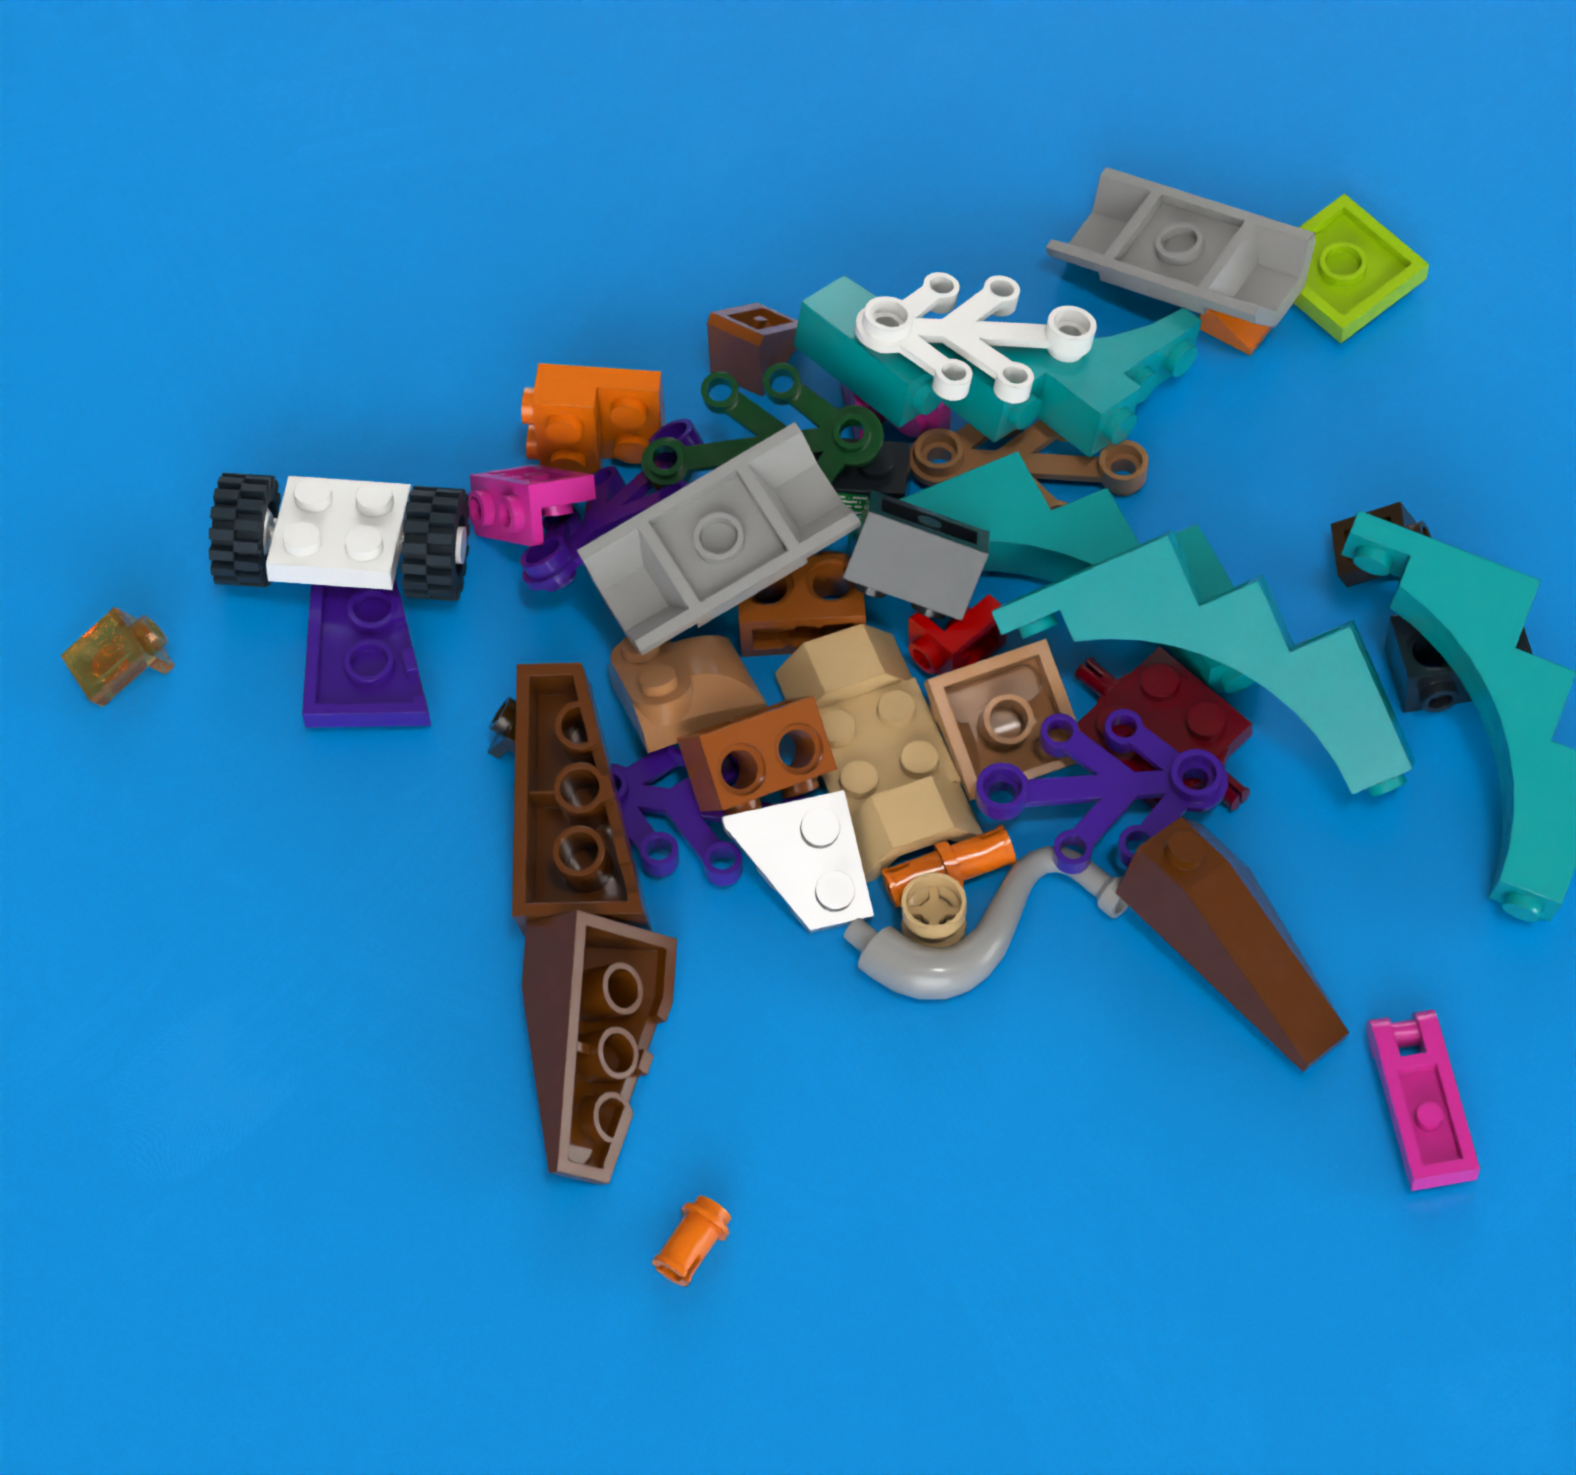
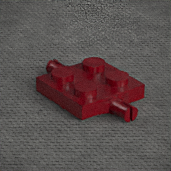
M1160 646L1131 673L1123 675L1118 679L1096 662L1093 657L1087 658L1085 665L1081 663L1075 672V678L1099 696L1097 704L1077 722L1080 731L1134 772L1154 771L1157 769L1135 751L1117 753L1106 745L1103 738L1105 721L1110 713L1118 709H1129L1136 712L1141 717L1144 727L1179 753L1190 749H1202L1212 753L1224 767L1230 755L1252 736V723ZM1117 725L1112 729L1119 737L1126 738L1135 733L1127 725ZM1227 772L1228 786L1222 801L1229 806L1230 810L1234 811L1239 808V802L1243 804L1248 798L1250 789L1242 785ZM1189 778L1183 782L1186 787L1194 790H1201L1206 787L1205 783L1198 778ZM1162 798L1141 800L1153 809Z

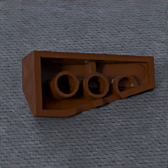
M1180 817L1137 848L1115 893L1302 1072L1346 1039L1349 1031L1253 873L1204 825Z

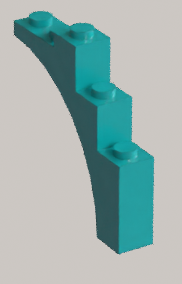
M845 275L802 301L793 346L898 428L920 414H930L943 402L994 443L1016 428L1018 430L1025 429L1037 417L1090 458L1110 443L1117 445L1125 440L1137 422V415L1134 413L1136 405L1143 402L1156 386L1171 376L1180 377L1191 367L1198 353L1195 344L1202 320L1183 307L1150 325L1110 337L1094 338L1091 350L1082 356L1080 360L1070 363L1053 358L1047 348L991 346L1012 362H1019L1028 366L1034 374L1029 398L1017 404L1007 403L999 399L993 390L995 379L943 343L927 342L948 359H958L965 362L973 372L969 392L961 400L950 401L939 397L932 388L934 376L901 353H879L866 347L855 334L856 317L865 308L866 304L870 300L877 298V296Z

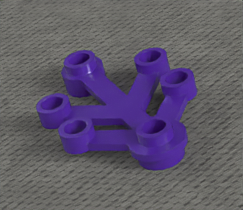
M678 419L664 425L649 440L650 444L656 439L671 437L681 441L685 446L704 444L698 431L689 419ZM671 452L661 453L656 458L655 465L660 469H669L676 464L677 456ZM608 466L599 469L593 473L596 499L586 502L583 520L574 506L573 513L560 516H546L544 518L543 527L546 531L544 543L529 547L521 556L520 564L524 569L522 573L523 581L529 589L535 591L545 590L546 592H554L562 589L575 578L577 567L584 565L577 553L578 549L682 489L688 483L685 480H681L676 484L663 487L657 492L644 496L653 487L647 482L643 470L626 485L616 467Z
M1118 709L1110 713L1106 718L1103 734L1106 745L1117 753L1135 751L1157 769L1154 771L1134 772L1082 733L1077 722L1071 716L1056 713L1048 716L1041 725L1039 739L1041 748L1052 757L1063 758L1069 756L1093 775L1027 779L1026 775L1013 764L1004 762L994 763L982 770L978 776L976 803L984 815L991 819L1002 821L1015 818L1023 811L1024 807L1097 802L1073 829L1063 831L1054 841L1053 862L1055 866L1066 874H1079L1089 867L1093 847L1137 799L1162 798L1140 825L1129 826L1120 834L1117 854L1121 863L1126 867L1129 866L1134 856V853L1130 852L1126 847L1129 842L1134 840L1146 842L1175 820L1182 817L1186 811L1200 813L1215 808L1226 794L1228 775L1224 765L1212 753L1202 749H1190L1179 753L1144 727L1141 717L1136 712L1129 709ZM1117 725H1127L1135 733L1130 737H1119L1112 729ZM1055 729H1062L1068 732L1071 737L1067 741L1056 742L1048 736V733ZM1189 778H1198L1205 783L1206 787L1201 790H1194L1186 787L1183 782ZM997 791H1004L1009 793L1013 800L1009 803H997L992 801L990 796ZM1076 845L1084 851V855L1080 858L1072 859L1066 857L1061 850L1065 846Z
M671 745L653 751L628 767L611 763L616 787L620 789L618 795L629 839L640 853L641 865L648 874L662 877L674 872L679 865L678 843L672 835L665 832H655L641 812L666 815L703 862L705 876L711 883L718 886H728L739 880L743 872L740 849L731 842L720 841L705 822L722 823V817L725 816L724 812H700L689 777L671 788L650 785L675 767H686L680 749ZM731 754L724 758L721 766V773L727 784H730L739 777L738 762ZM798 795L787 798L780 804L801 800L808 797ZM761 802L762 808L778 805L775 803ZM655 849H665L670 852V855L662 860H655L648 856ZM720 858H727L734 862L727 869H718L712 865L715 860Z

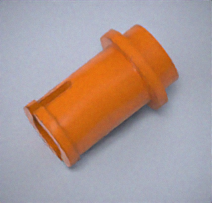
M698 1196L693 1203L687 1202L681 1208L683 1219L659 1254H656L651 1262L654 1266H657L655 1269L664 1277L684 1287L689 1285L692 1276L717 1240H726L730 1233L727 1227L731 1221L730 1214L720 1204L705 1196Z

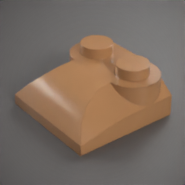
M704 635L672 643L668 640L643 656L625 637L611 652V664L608 666L612 687L648 753L677 744V738L767 706L728 637Z
M1047 639L935 676L924 682L930 699L929 709L938 729L943 734L969 801L976 799V784L979 774L991 764L1000 762L1013 764L1026 775L1027 779H1035L1078 764L1069 756L1063 758L1052 757L1046 754L1040 746L1041 725L1048 716L1063 713L1071 716L1076 721ZM1055 729L1048 733V736L1056 742H1064L1071 737L1068 732L1062 729Z

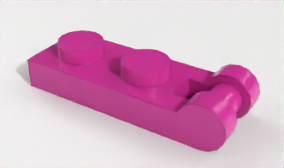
M1435 1010L1413 1012L1411 1020L1391 1023L1389 1017L1367 1020L1366 1028L1369 1048L1373 1058L1376 1060L1411 1191L1477 1180L1480 1167ZM1417 1046L1421 1052L1419 1054L1400 1056L1399 1049Z

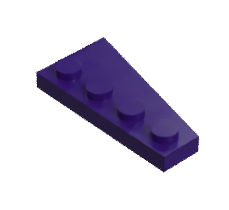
M396 577L392 590L311 584L302 710L305 728L431 726L426 698Z

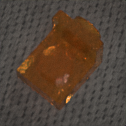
M117 607L110 610L60 655L89 701L102 707L148 666L165 675L175 667V664L163 648L168 644V639L160 627L145 615L138 619Z

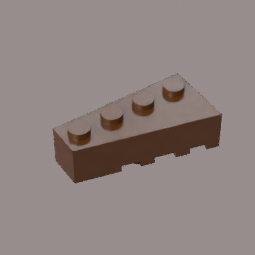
M582 663L517 664L513 919L523 936L526 935V922L574 910H580L652 931L592 686Z

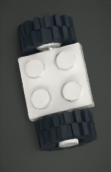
M224 472L217 481L218 489L215 488L213 495L215 505L211 507L210 513L212 528H209V539H211L209 560H212L210 571L211 575H214L213 581L217 584L266 588L273 581L392 590L400 554H403L401 573H404L402 586L405 589L404 594L406 597L457 601L460 599V591H463L464 587L463 575L466 576L467 570L466 556L469 553L467 540L470 535V524H468L470 511L469 506H467L468 495L465 489L413 486V490H411V484L288 476L279 511L281 497L280 493H278V481L275 480L274 476Z

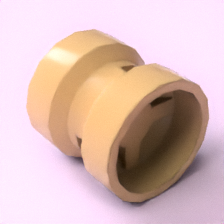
M937 872L921 874L912 879L904 888L901 898L902 934L916 943L936 948L951 946L963 940L967 933L965 918L967 899L965 890L960 883L947 874Z

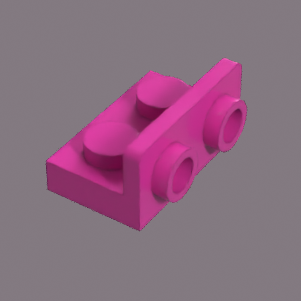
M535 464L470 474L471 492L468 495L467 506H469V518L474 525L477 536L530 547L542 545L544 543L542 516L573 513V503L595 500L594 474Z

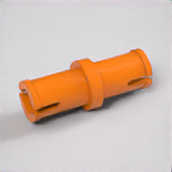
M999 825L993 830L949 845L947 840L933 845L934 852L880 870L890 901L893 903L894 908L901 906L904 888L912 879L921 874L932 872L947 874L957 880L964 888L963 881L1006 865L1011 866L1017 862L1006 829H1004L1003 825Z

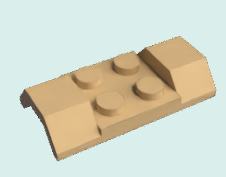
M862 623L804 642L775 672V680L784 700L804 696L815 697L837 766V770L817 777L825 794L845 791L866 883L876 880L881 875L880 869L889 867L901 855L945 840L958 843L982 834L981 828L962 789L961 778L931 715L916 678H912L893 634Z

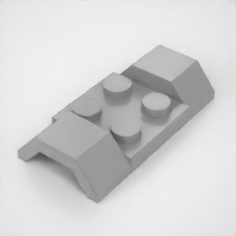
M1106 167L1100 174L1092 213L1069 243L1051 239L1046 246V252L1048 256L1099 272L1100 281L1182 308L1184 307L1205 315L1208 309H1212L1258 325L1275 328L1305 287L1316 240L1314 232Z
M794 422L577 550V553L599 594L629 642L643 656L696 624L699 628L808 563V557L861 527V521L855 512L842 502L817 464L802 431Z

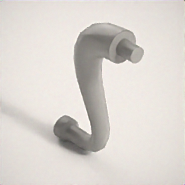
M1044 846L1028 852L1014 863L975 929L963 940L951 946L939 948L924 946L914 942L893 926H888L877 932L861 918H857L850 923L843 937L861 952L858 967L872 979L894 992L919 1000H946L972 990L988 978L1001 962L1011 943L1031 889L1045 874L1058 872L1071 877L1097 898L1098 908L1111 918L1120 916L1129 907L1115 893L1123 877L1110 876L1092 861L1085 871L1079 874H1066L1060 871L1053 862L1054 846ZM1066 847L1061 850L1068 858L1076 859L1082 856L1079 852Z

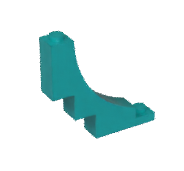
M1018 451L899 499L989 531V555L982 571L1028 575L1054 582L1139 545L1138 540L1108 488L1051 510ZM1198 524L1176 533L1204 599L1234 587ZM854 531L848 534V547L853 537ZM1164 645L1186 669L1216 694L1224 690L1226 693H1236L1246 689L1255 682L1241 672L1207 656L1175 646Z
M1359 510L1341 555L1353 559V563L1358 568L1370 574L1386 576L1390 573L1401 577L1389 608L1415 627L1446 660L1461 680L1475 704L1490 739L1498 769L1502 798V837L1498 865L1488 898L1502 903V909L1515 918L1529 922H1537L1541 918L1550 922L1564 901L1576 868V750L1552 741L1576 671L1516 648L1541 580Z
M1174 530L1001 604L991 612L1001 635L1018 628L1022 639L1056 625L1057 621L1053 613L1060 610L1074 642L1121 639L1170 645L1207 656L1241 672L1274 694L1310 728L1337 764L1352 794L1367 788L1371 797L1392 791L1407 782L1404 773L1413 769L1415 763L1414 756L1354 620L1294 645L1264 575L1204 599Z

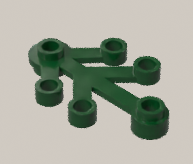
M777 363L766 370L763 376V386L767 398L777 405H791L818 427L801 431L812 454H822L816 462L831 484L845 467H861L870 463L878 456L884 443V431L881 421L875 413L858 405H848L836 409L801 383L797 369L790 364ZM714 372L708 375L701 385V395L705 406L713 413L726 414L754 434L755 437L685 446L675 438H659L645 448L641 458L642 469L647 482L658 491L681 480H685L688 483L693 472L716 469L787 426L740 393L737 381L732 375L726 372ZM779 376H787L794 381L792 388L782 393L774 391L771 388V384ZM717 385H726L732 389V393L724 401H715L709 397L711 389ZM849 426H857L864 431V435L858 442L848 443L840 437L842 431ZM671 452L677 456L676 464L669 469L658 468L655 465V460L661 453Z

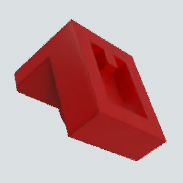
M988 594L973 608L967 607L962 621L951 618L945 631L927 616L919 612L914 613L908 618V650L912 659L924 672L931 675L934 673L941 675L988 659L1005 645L1007 641V633L1001 635L991 613L1001 603Z

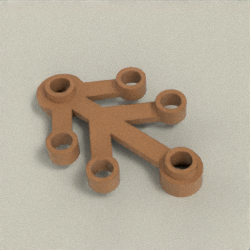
M1041 420L998 450L977 449L989 438L969 423L957 432L944 428H934L925 431L910 448V471L919 482L930 487L1018 451L1051 510L1068 503L1057 500L1036 479L1099 482L1115 495L1128 496L1142 488L1148 476V454L1140 444L1131 440H1123L1117 445L1110 443L1101 451L1099 457L1091 456L1089 458L1088 456L1038 453L1055 440L1068 442ZM1016 428L1003 438L1013 437L1016 434H1018L1020 430ZM936 459H942V460H945V461H947V462H946V463H933V462H931V461L936 460ZM1118 471H1127V472H1129V473H1131V474H1130V475H1119V474H1116L1115 472H1118Z

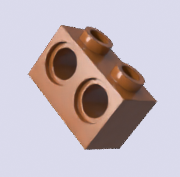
M823 551L807 558L808 563L739 603L741 657L793 654L804 642L862 623L866 624L864 594L855 589L851 581L843 579L846 553ZM834 595L841 598L828 600L823 597ZM768 599L778 600V602L771 604L761 603V601Z
M814 696L789 698L677 738L700 812L723 811L724 815L728 816L762 808L760 797L779 790L783 799L810 792L820 787L817 776L837 770ZM786 733L793 739L796 746L795 758L789 766L782 761L779 754V743ZM728 754H731L739 765V777L732 787L725 782L721 773L722 762Z

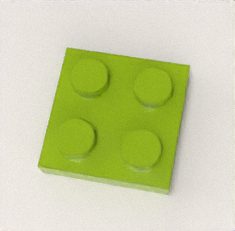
M1345 193L1298 227L1314 232L1316 242L1305 287L1293 303L1340 343L1344 342L1427 279L1429 264Z

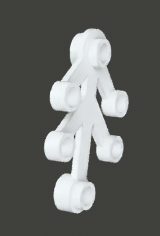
M935 272L927 275L923 286L904 300L888 296L870 300L865 308L858 313L854 327L857 338L866 347L879 353H901L934 376L932 382L933 391L943 399L956 401L965 398L969 392L973 372L965 362L958 359H948L927 342L945 344L995 379L993 390L999 399L1007 403L1017 404L1029 398L1034 374L1028 366L1019 362H1012L991 346L1047 348L1049 354L1059 361L1067 363L1076 362L1091 350L1097 324L1089 312L1075 306L1055 308L1049 314L1047 324L984 321L991 315L1003 317L1011 315L1016 310L1020 287L1013 279L1001 275L988 278L981 291L952 311L956 307L960 284L956 278L947 273ZM929 311L941 314L952 311L943 319L922 318Z

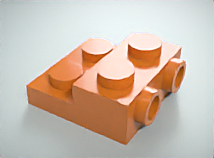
M538 363L534 388L525 387L522 396V424H529L526 440L527 459L539 460L541 466L593 474L602 469L604 459H618L631 464L641 463L642 454L649 445L650 438L657 430L666 425L661 371Z

